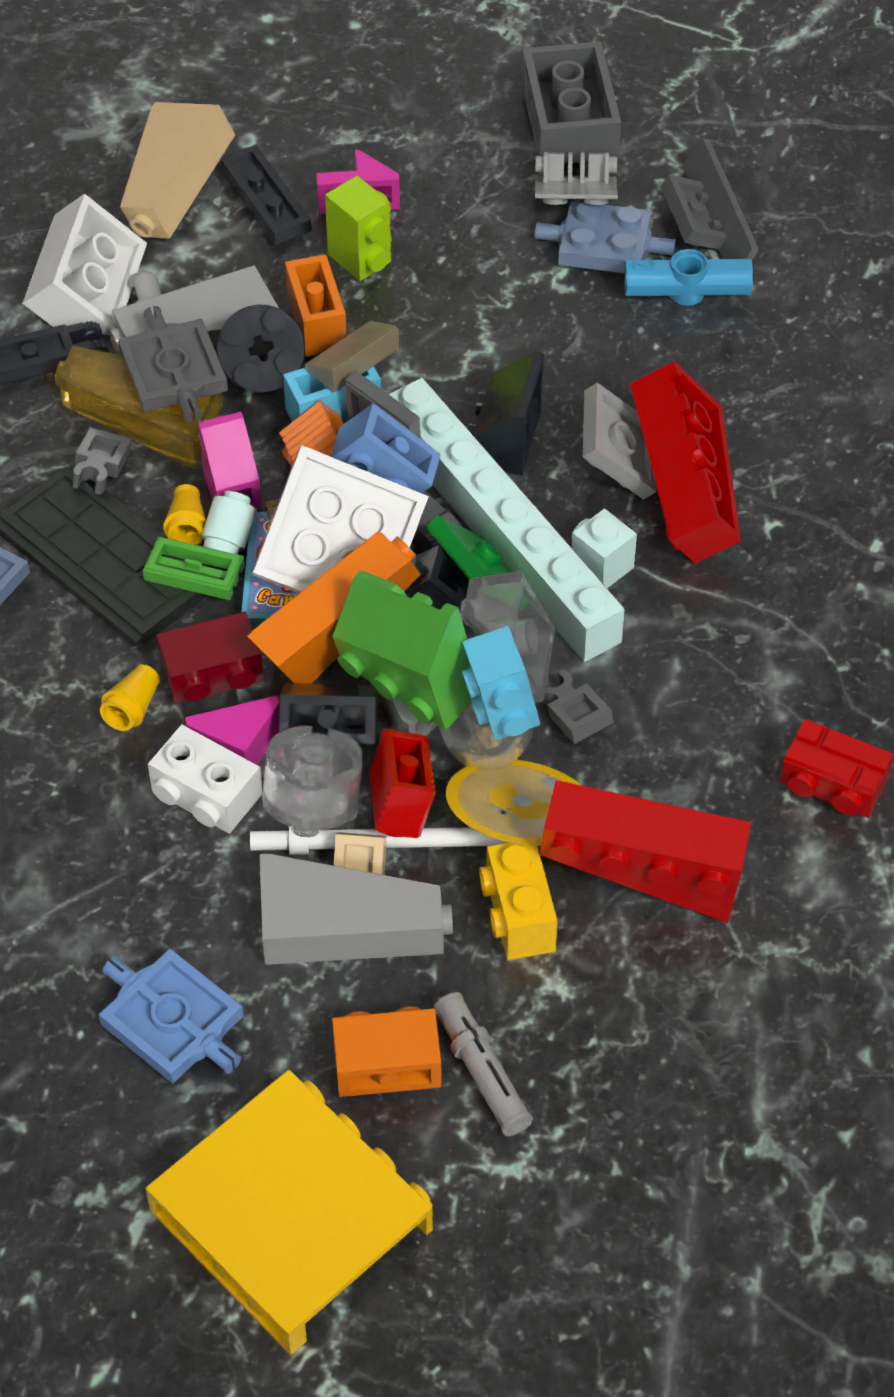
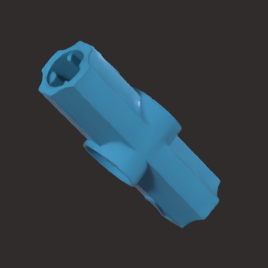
M685 249L676 252L671 260H625V296H669L675 303L689 306L701 302L705 295L752 294V259H707L703 253L697 250Z

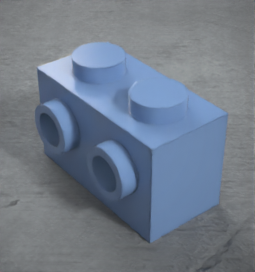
M374 403L339 427L331 453L332 458L419 493H423L432 487L441 455Z

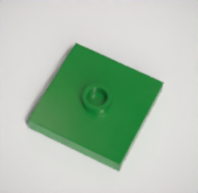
M436 515L427 525L431 535L476 588L516 607H523L533 597L502 561L501 555L483 537L439 515Z

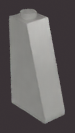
M255 265L112 310L114 328L109 330V336L116 354H120L118 339L137 335L147 330L149 326L143 313L146 308L150 307L154 315L153 306H158L167 324L185 323L202 318L217 354L220 331L225 322L235 312L247 306L258 304L279 307ZM255 339L254 347L248 350L250 356L267 355L268 351L272 350L271 344H263L261 339Z
M259 854L262 938L265 965L444 954V935L453 934L451 904L442 905L439 885L279 855Z

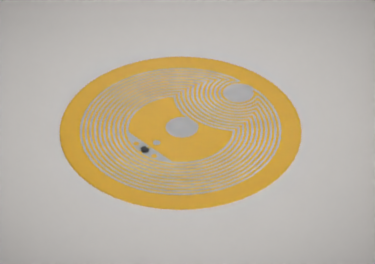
M512 759L488 760L474 763L455 773L447 784L446 799L451 810L462 822L486 836L514 844L541 846L555 781L581 784L556 769L538 763ZM535 838L536 843L526 841V839Z

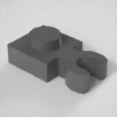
M89 427L76 452L72 487L78 489L82 481L92 480L96 482L95 494H102L106 489L107 476L118 477L130 453L131 439Z
M561 669L558 671L560 682L558 687H549L543 680L537 682L540 699L548 706L549 717L573 744L614 723L611 708L587 683L574 689L572 675L567 670Z

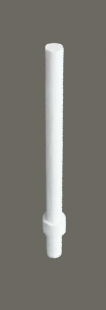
M308 825L289 826L288 831H250L251 851L289 850V855L309 854V849H335V836L338 832L387 836L386 848L493 846L509 843L486 836L471 827L423 828L421 836L417 839L392 837L378 832L377 829L309 830Z

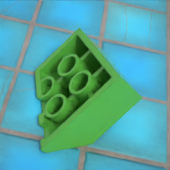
M360 570L353 578L332 636L339 653V664L349 675L355 678L361 675L372 682L374 688L386 699L393 700L396 698L407 705L409 711L418 720L424 723L432 721L446 731L472 704L462 674V670L470 667L462 641L468 639L458 607L446 603L441 609L431 606L433 602L429 596L417 592L412 598H409L396 583Z

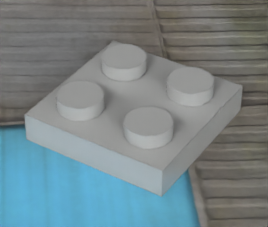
M595 383L584 390L583 458L642 499L657 492L637 411L599 383Z

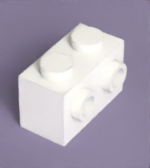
M182 724L148 763L151 789L158 799L168 805L176 804L191 812L203 825L208 827L216 826L229 834L263 794L260 766Z

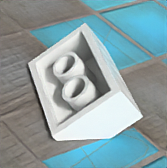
M83 194L54 215L22 304L53 327L63 324L68 326L80 322L85 323L92 320V322L96 321L97 324L99 323L103 334L109 335V330L114 328L112 310L127 306L133 288H129L128 282L130 277L138 272L147 243L86 194Z

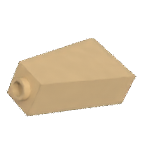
M155 102L151 107L120 205L136 235L146 238H171L235 136L220 105Z

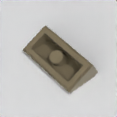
M369 321L307 362L305 369L331 391L336 392L345 386V379L355 371L362 374L398 350L399 329L391 324Z

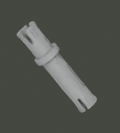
M460 992L450 993L442 997L434 1005L435 1014L452 1040L451 1051L457 1059H462L479 1091L501 1126L503 1134L505 1136H513L522 1132L531 1125L533 1117L527 1111L489 1045L491 1037L486 1028L478 1026Z

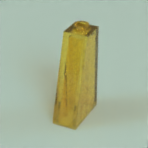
M73 345L66 361H61L56 370L55 383L56 386L60 387L63 406L187 467H197L201 457L198 423L219 416L223 407L222 392L196 399L203 416L196 422L192 414L193 423L185 421L179 404L143 413L121 355Z

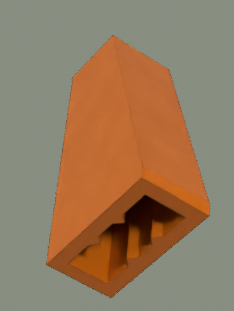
M378 531L256 627L247 637L294 684H312L339 657L332 636L354 576L362 570L396 583L405 591L421 575L412 563L416 554L398 536L390 541L384 534Z

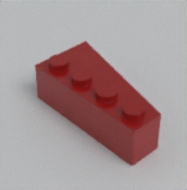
M672 361L632 382L630 386L667 525V538L676 551H682L696 564L741 542L722 406L675 361Z
M556 780L543 830L540 855L728 923L742 873L751 822Z

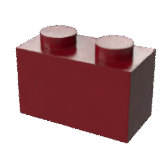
M246 611L156 634L160 663L174 705L187 701H199L213 694L232 689H244L252 684L264 681L261 651L247 637L253 629Z

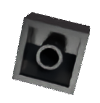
M534 352L494 372L491 375L487 391H479L475 414L479 416L477 422L470 421L468 425V431L505 473L523 476L542 413L544 353Z

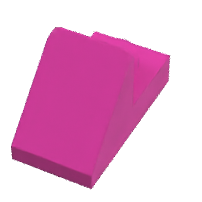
M355 150L356 171L316 173L319 214H326L325 194L357 175L373 189L381 191L387 197L391 210L400 209L399 173L360 150Z

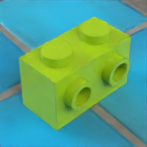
M358 175L325 194L328 255L359 281H362L374 272L382 270L391 262V205L387 197L381 191L373 189Z

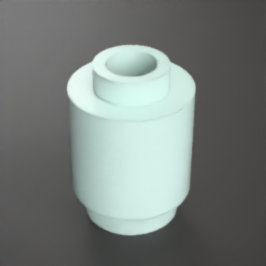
M225 491L224 496H214L201 536L204 540L203 547L237 555L239 552L244 551L257 511L256 508L249 505L251 501L249 497L234 491Z

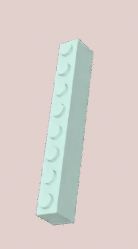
M421 378L390 393V396L420 417L421 439L441 454L433 486L472 532L483 537L486 542L496 549L501 555L502 561L533 596L530 600L585 663L622 643L625 609L426 381Z

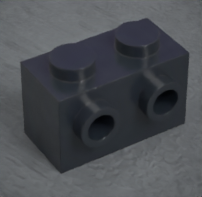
M285 683L280 693L279 741H292V745L298 747L319 746L320 742L339 743V746L343 748H364L367 744H375L378 734L379 692L374 686Z

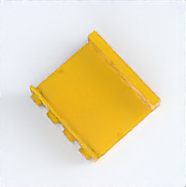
M288 1070L148 1185L146 1193L150 1212L258 1323L292 1355L307 1342L305 1324L416 1226L426 1235L433 1231V1205L430 1202V1197L422 1187L414 1182L408 1185L396 1173L393 1161L382 1149L376 1147L372 1150L360 1138L361 1135L358 1128L349 1117L343 1113L337 1116L325 1105V1098L311 1081L306 1080L302 1083Z

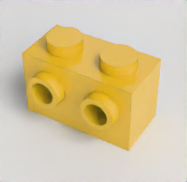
M535 838L526 839V841L536 843ZM514 843L487 846L486 866L479 867L480 883L483 895L491 896L494 907L490 909L492 931L495 938H502L507 961L556 952L558 920L538 847Z

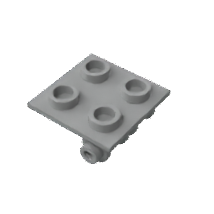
M544 152V156H536V172H544V176H536L535 198H543L544 203L552 205L566 204L568 199H584V203L590 205L608 204L609 199H618L616 176H609V173H617V157H609V152L589 153L588 176H584L585 152H581L580 176H572V152H568V176H564V152Z

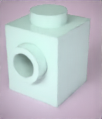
M604 508L591 519H584L576 526L572 532V549L601 583L608 588L634 568L637 534Z

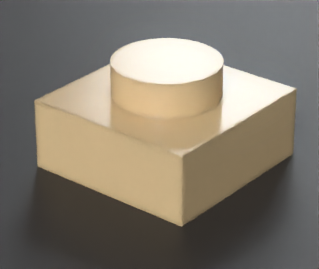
M346 832L336 833L334 866L384 875L387 836Z

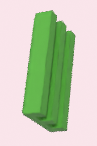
M158 536L143 569L145 581L231 600L233 586L238 584L239 572H243L245 561L244 556ZM162 554H163V555H167V556H172V557L180 558V559H184L185 562H184V561H180V560H176V559H172V558L163 557ZM202 564L227 569L228 571L202 566Z

